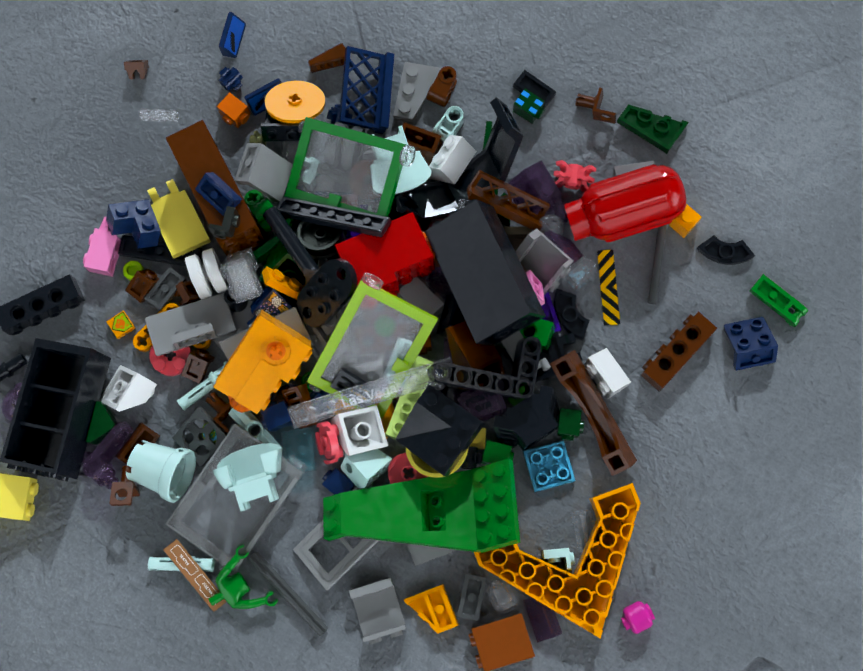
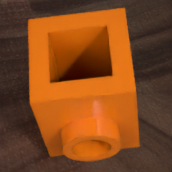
M230 92L217 106L220 115L223 116L222 119L231 126L233 124L237 128L241 124H245L251 114L248 106Z

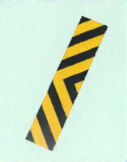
M613 250L597 251L604 325H620Z

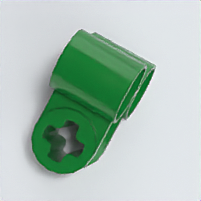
M257 190L248 191L244 197L245 203L262 230L267 234L272 229L264 219L263 214L273 205L267 197L264 198L261 192Z

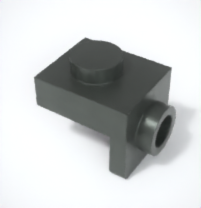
M227 206L222 226L209 224L208 228L213 236L217 238H233L235 228H238L240 224V215L235 207Z

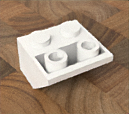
M607 348L588 357L584 364L591 379H594L597 383L596 388L600 395L606 396L607 399L631 383Z

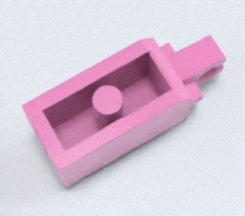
M104 217L100 228H95L94 233L89 237L90 246L88 253L84 255L83 264L89 272L113 277L119 257L118 252L121 239L117 235H111L106 217Z

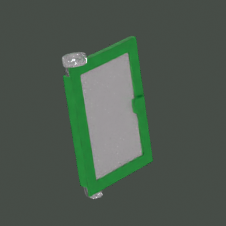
M308 117L305 118V121H301L298 127L301 137L285 196L389 217L402 167H410L416 154L415 148L407 144Z

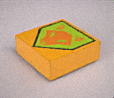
M124 310L106 321L117 339L122 338L136 328Z

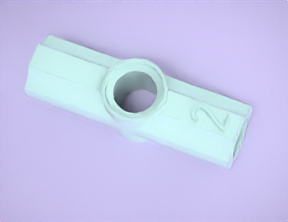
M232 408L228 413L238 426L250 434L253 427L260 426V433L254 437L261 442L280 445L251 411L241 413Z

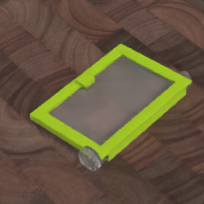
M364 273L307 382L310 383L309 388L313 391L320 392L322 389L349 404L353 400L350 401V398L330 387L342 367L381 392L384 388H388L389 394L384 395L382 392L377 394L378 396L382 394L381 397L375 395L367 406L377 405L382 420L398 392L397 384L403 383L438 318L381 289L384 282L380 278L370 273ZM340 381L338 382L340 385L344 386V387L347 388L348 390L352 391L353 393L357 394L358 396H361V398H363V399H365V400L367 399L366 397H364L363 395H361V394L358 393V392H355L354 390H352L350 387H348L347 385L343 384L342 382H340ZM391 386H395L396 391L394 393L390 392ZM355 403V404L353 405V406H355V407H357V408H359V409H363V408H364L363 406L359 405L358 403H357V404Z

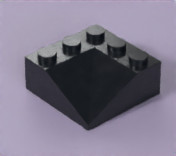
M428 385L415 403L396 440L443 476L448 477L485 423L437 389Z

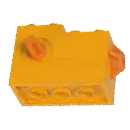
M261 310L217 377L213 388L228 396L230 406L238 412L253 411L258 414L260 410L264 411L271 401L270 394L278 391L282 380L289 383L291 379H296L301 371L300 364L302 361L307 362L312 354L311 340Z

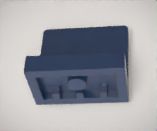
M764 317L724 325V331L734 349L733 366L736 371L776 362L778 344Z

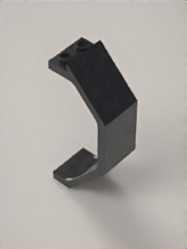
M497 97L490 102L497 115V119L483 151L471 159L456 184L438 181L420 185L415 189L394 195L393 200L397 204L396 210L400 216L413 212L417 222L422 223L446 218L450 212L460 210L465 207V203L470 201L467 196V188L479 170L504 182L506 181L523 139V134L506 104ZM481 178L477 186L484 188L490 186L489 181Z

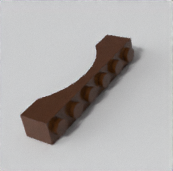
M576 350L550 363L560 383L573 395L590 422L597 438L602 459L611 475L614 476L631 468L637 459Z

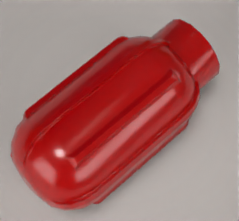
M652 164L592 183L583 193L581 199L566 203L564 207L575 241L593 236L599 240L612 242L670 224L672 220L679 217L686 207V193L683 182L674 169L664 165L656 166Z

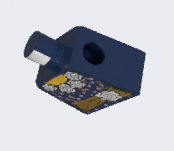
M267 286L251 304L250 308L254 317L247 324L251 327L261 310L274 317L295 307V305L283 293Z

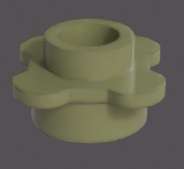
M254 131V135L250 136V143H262L266 146L267 143L263 142L262 134H259L258 131Z

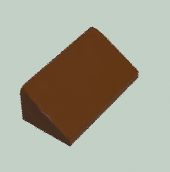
M140 422L118 451L116 457L127 464L129 456L137 444L144 445L143 440L155 444L160 435Z

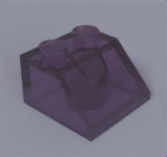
M542 160L521 171L508 183L549 203L550 207L560 202L562 193ZM520 196L512 198L516 205L525 203L524 198ZM535 205L529 207L531 212L538 214L542 207Z

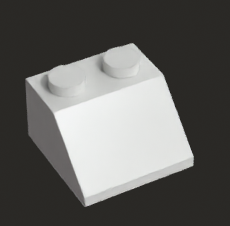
M449 135L429 165L431 169L430 179L456 184L477 151L462 136Z

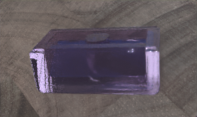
M532 597L523 600L537 643L562 634L554 610Z

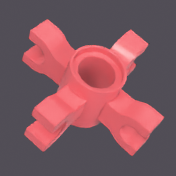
M563 160L556 161L560 171H554L553 174L558 178L557 181L552 182V186L555 188L564 186L568 189H580L582 192H585L589 188L587 182L594 183L595 179L589 176V174L596 172V167L592 165L583 167L578 164H567Z

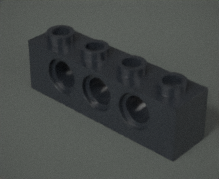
M69 274L1 305L0 326L2 331L9 335H17L29 326L41 324L42 320L48 317L59 316L61 311L78 307L85 299L76 279ZM63 294L62 299L56 302L57 296ZM44 303L43 308L37 311L38 305ZM25 311L24 317L18 319L19 314Z

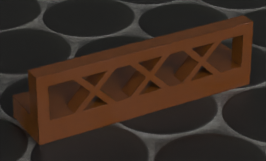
M481 170L477 172L467 188L468 200L477 199L492 205L496 213L533 231L535 229L540 231L543 228L541 219L550 208L549 203ZM483 178L489 181L490 186L481 188L477 186V183ZM504 188L508 194L498 196L495 195L494 190ZM519 196L524 198L525 203L516 205L512 202V198ZM539 205L542 209L538 214L530 211L529 207Z

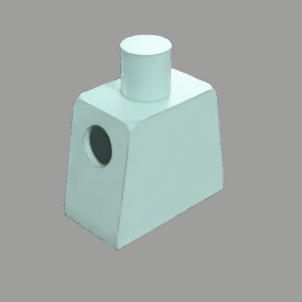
M379 449L348 456L343 450L345 457L341 464V470L358 489H365L387 471L392 458Z

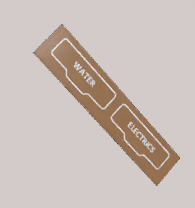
M178 539L163 549L213 612L226 603V600L223 599L214 606L211 605L208 599L220 591Z

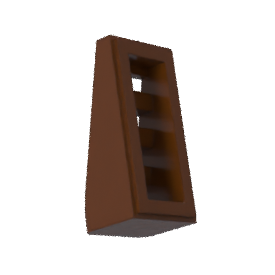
M340 43L309 60L310 71L314 73L344 65L345 46L343 43Z
M306 384L282 390L283 397L299 429L318 424ZM303 417H308L309 420L304 421Z

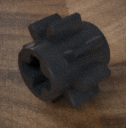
M469 446L467 457L461 465L462 469H475L477 464H482V453H478L477 447Z

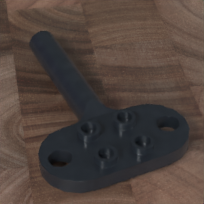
M271 207L264 212L263 217L306 278V284L297 298L298 313L307 325L312 327L323 326L330 322L352 297L358 282L356 272L353 266L342 258L328 260L319 268L277 207ZM342 269L346 271V278L342 275ZM308 307L311 309L312 312L311 317L308 314Z

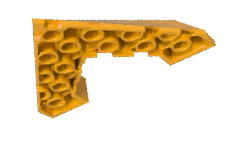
M633 483L589 498L597 519L573 574L519 550L518 544L483 553L474 552L478 565L601 639L605 619L610 609L614 589L618 582L627 545L630 541L635 518L641 504Z

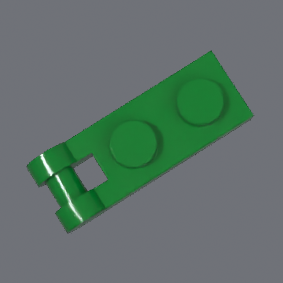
M764 274L749 290L750 293L784 318L792 327H796L800 322V317L805 316L808 312V309ZM790 307L795 310L793 314L788 311Z

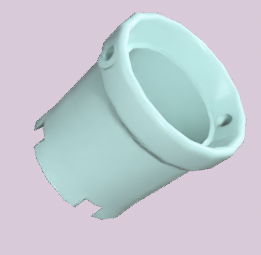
M143 440L144 445L137 444L129 456L127 466L132 468L131 473L126 472L127 479L159 493L162 499L175 503L185 494L194 476L196 467L194 451L182 447L174 449Z

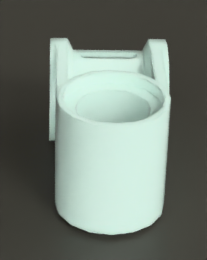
M458 106L449 107L441 120L433 128L432 132L441 135L443 142L449 135H456L463 126L464 117L462 109ZM453 115H457L460 117L456 121L450 119V117Z

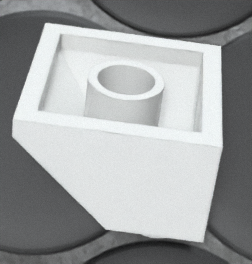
M120 365L99 401L120 412L146 403L154 394L157 384L137 372Z
M377 405L340 413L330 420L332 425H337L339 430L338 443L348 456L388 446Z

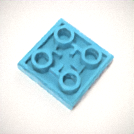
M564 440L523 451L534 493L576 481Z

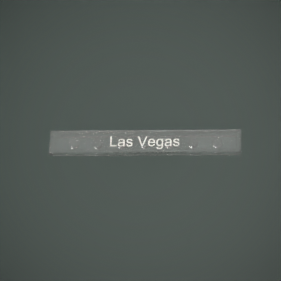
M451 357L290 406L287 410L294 429L334 417L340 413L354 411L427 388L428 385H439V383L432 382L428 378L427 370L434 363L445 362L453 364ZM437 367L435 370L438 378L443 376L441 367Z

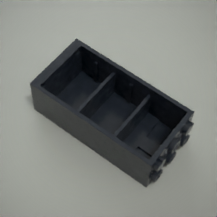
M477 199L470 200L465 203V207L450 212L447 218L434 222L428 230L424 231L476 344L494 346L546 316L492 205Z
M35 338L0 462L8 464L7 468L29 474L32 473L68 482L69 478L78 479L87 447L86 440L96 401L100 400L111 358L92 348Z

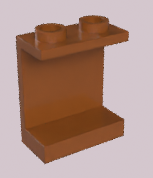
M522 613L479 627L471 628L472 633L468 634L472 647L477 646L479 655L475 656L478 668H483L484 671H491L535 657Z

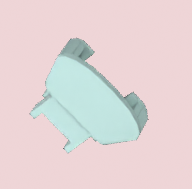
M262 443L246 447L224 457L218 463L217 469L213 470L221 486L224 489L228 488L230 492H235L241 512L251 508L249 503L251 500L268 495L270 502L279 499L273 478H276L277 472L281 471L282 447L274 443Z

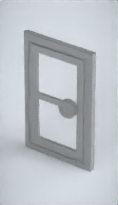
M323 520L293 550L328 591L379 540L364 538L353 548L344 537L339 538L350 552L329 573L309 551L324 536Z

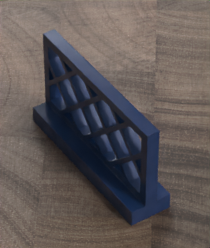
M350 46L345 48L340 123L372 129L378 134H383L389 128L394 66L393 53L387 52L384 55ZM350 54L358 55L361 62L355 65L350 59ZM370 58L378 59V67L373 69L367 60ZM363 63L370 71L365 76L357 68ZM354 71L360 80L353 83L348 77L349 73ZM370 75H373L377 80V85L373 88L366 80ZM360 82H363L369 90L363 95L356 87ZM350 89L358 96L353 102L347 96V91ZM369 93L375 98V104L372 106L364 98ZM360 100L367 108L363 113H360L354 106ZM351 108L357 117L354 119L345 118V111ZM370 112L374 117V124L368 123L363 115Z

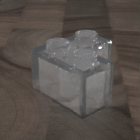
M251 247L228 255L221 264L220 273L224 280L227 279L229 295L232 299H235L236 304L259 297L263 292L256 274L258 264Z

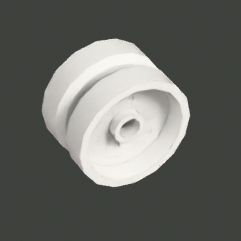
M214 248L202 252L203 263L196 254L185 258L189 277L201 300L212 296L211 283L218 293L224 292L229 288L224 278V270Z

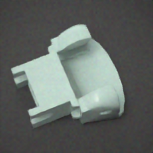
M398 126L399 132L397 135L385 138L407 144L405 145L400 163L403 167L395 194L415 189L431 177V169L421 155V152L415 151V149L410 150L402 126ZM372 146L377 159L374 161L375 164L371 166L374 194H382L394 152Z

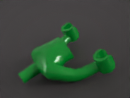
M244 544L238 545L236 554L216 577L215 582L220 592L208 599L209 602L214 606L225 599L233 609H251L265 604L275 606L278 599H275L273 602L268 601V597L274 593L273 591H269L265 597L242 600V597L250 592L247 582L240 572L228 576L237 563L249 554V551L245 554H240L238 550L244 547Z

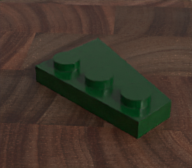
M629 104L617 120L618 124L666 154L689 123L684 120L681 122L672 120L667 115H664V117L655 115L650 110Z

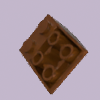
M404 122L402 127L410 150L420 151L429 166L433 157L441 148V135Z
M466 321L446 328L453 364L504 374L501 356L495 346L476 344ZM458 371L456 374L459 382L464 380V375L461 371ZM479 375L477 383L482 387L484 385V378Z

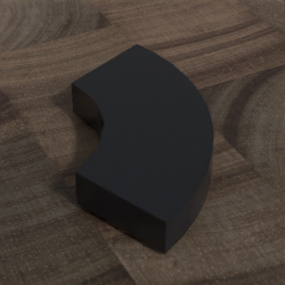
M715 235L697 247V250L706 258L725 265L741 264L755 257L743 240L736 243H726L719 240Z
M556 289L554 307L560 324L569 334L574 333L575 338L583 341L590 320L583 317L577 310L575 294Z

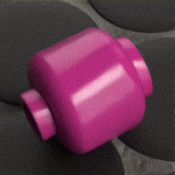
M637 601L623 609L624 617L621 618V621L626 630L631 629L634 634H639L652 627V620L655 617L647 603L644 604L641 601Z

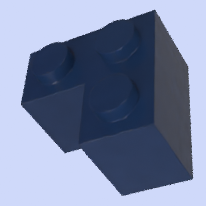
M149 199L108 204L106 221L111 235L132 233L137 248L158 246L161 230Z

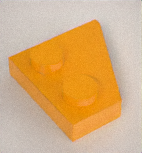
M444 584L404 599V602L418 613V616L426 621L437 634L459 626Z

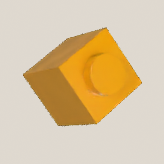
M686 204L684 211L679 217L672 220L669 226L681 237L685 238L702 217Z

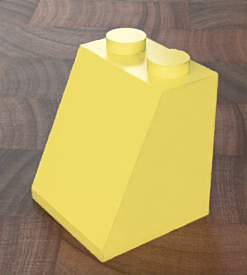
M0 473V518L30 521L35 511L33 502L39 489L38 479Z

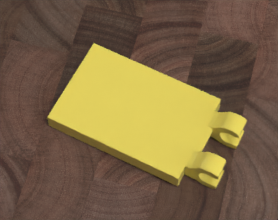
M171 179L166 182L170 194L159 197L155 187L147 191L153 202L151 207L159 224L161 234L173 259L211 241L186 191L179 192L174 180Z

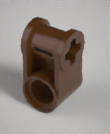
M450 66L441 68L434 83L429 88L426 96L427 100L446 107L457 84L454 68Z

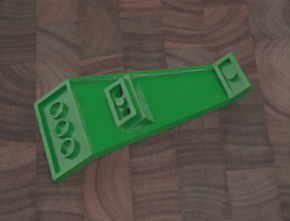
M508 458L472 470L455 472L448 477L415 479L342 492L323 498L324 539L331 541L349 536L480 553L521 543L513 461Z

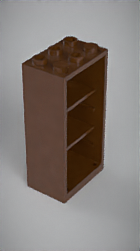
M201 120L166 137L208 224L222 226L224 216L195 190L205 173L214 172L242 198L241 202L235 207L240 215V224L238 228H235L233 238L226 237V239H220L215 237L228 259L238 252L245 254L251 250L255 251L266 242L204 121Z

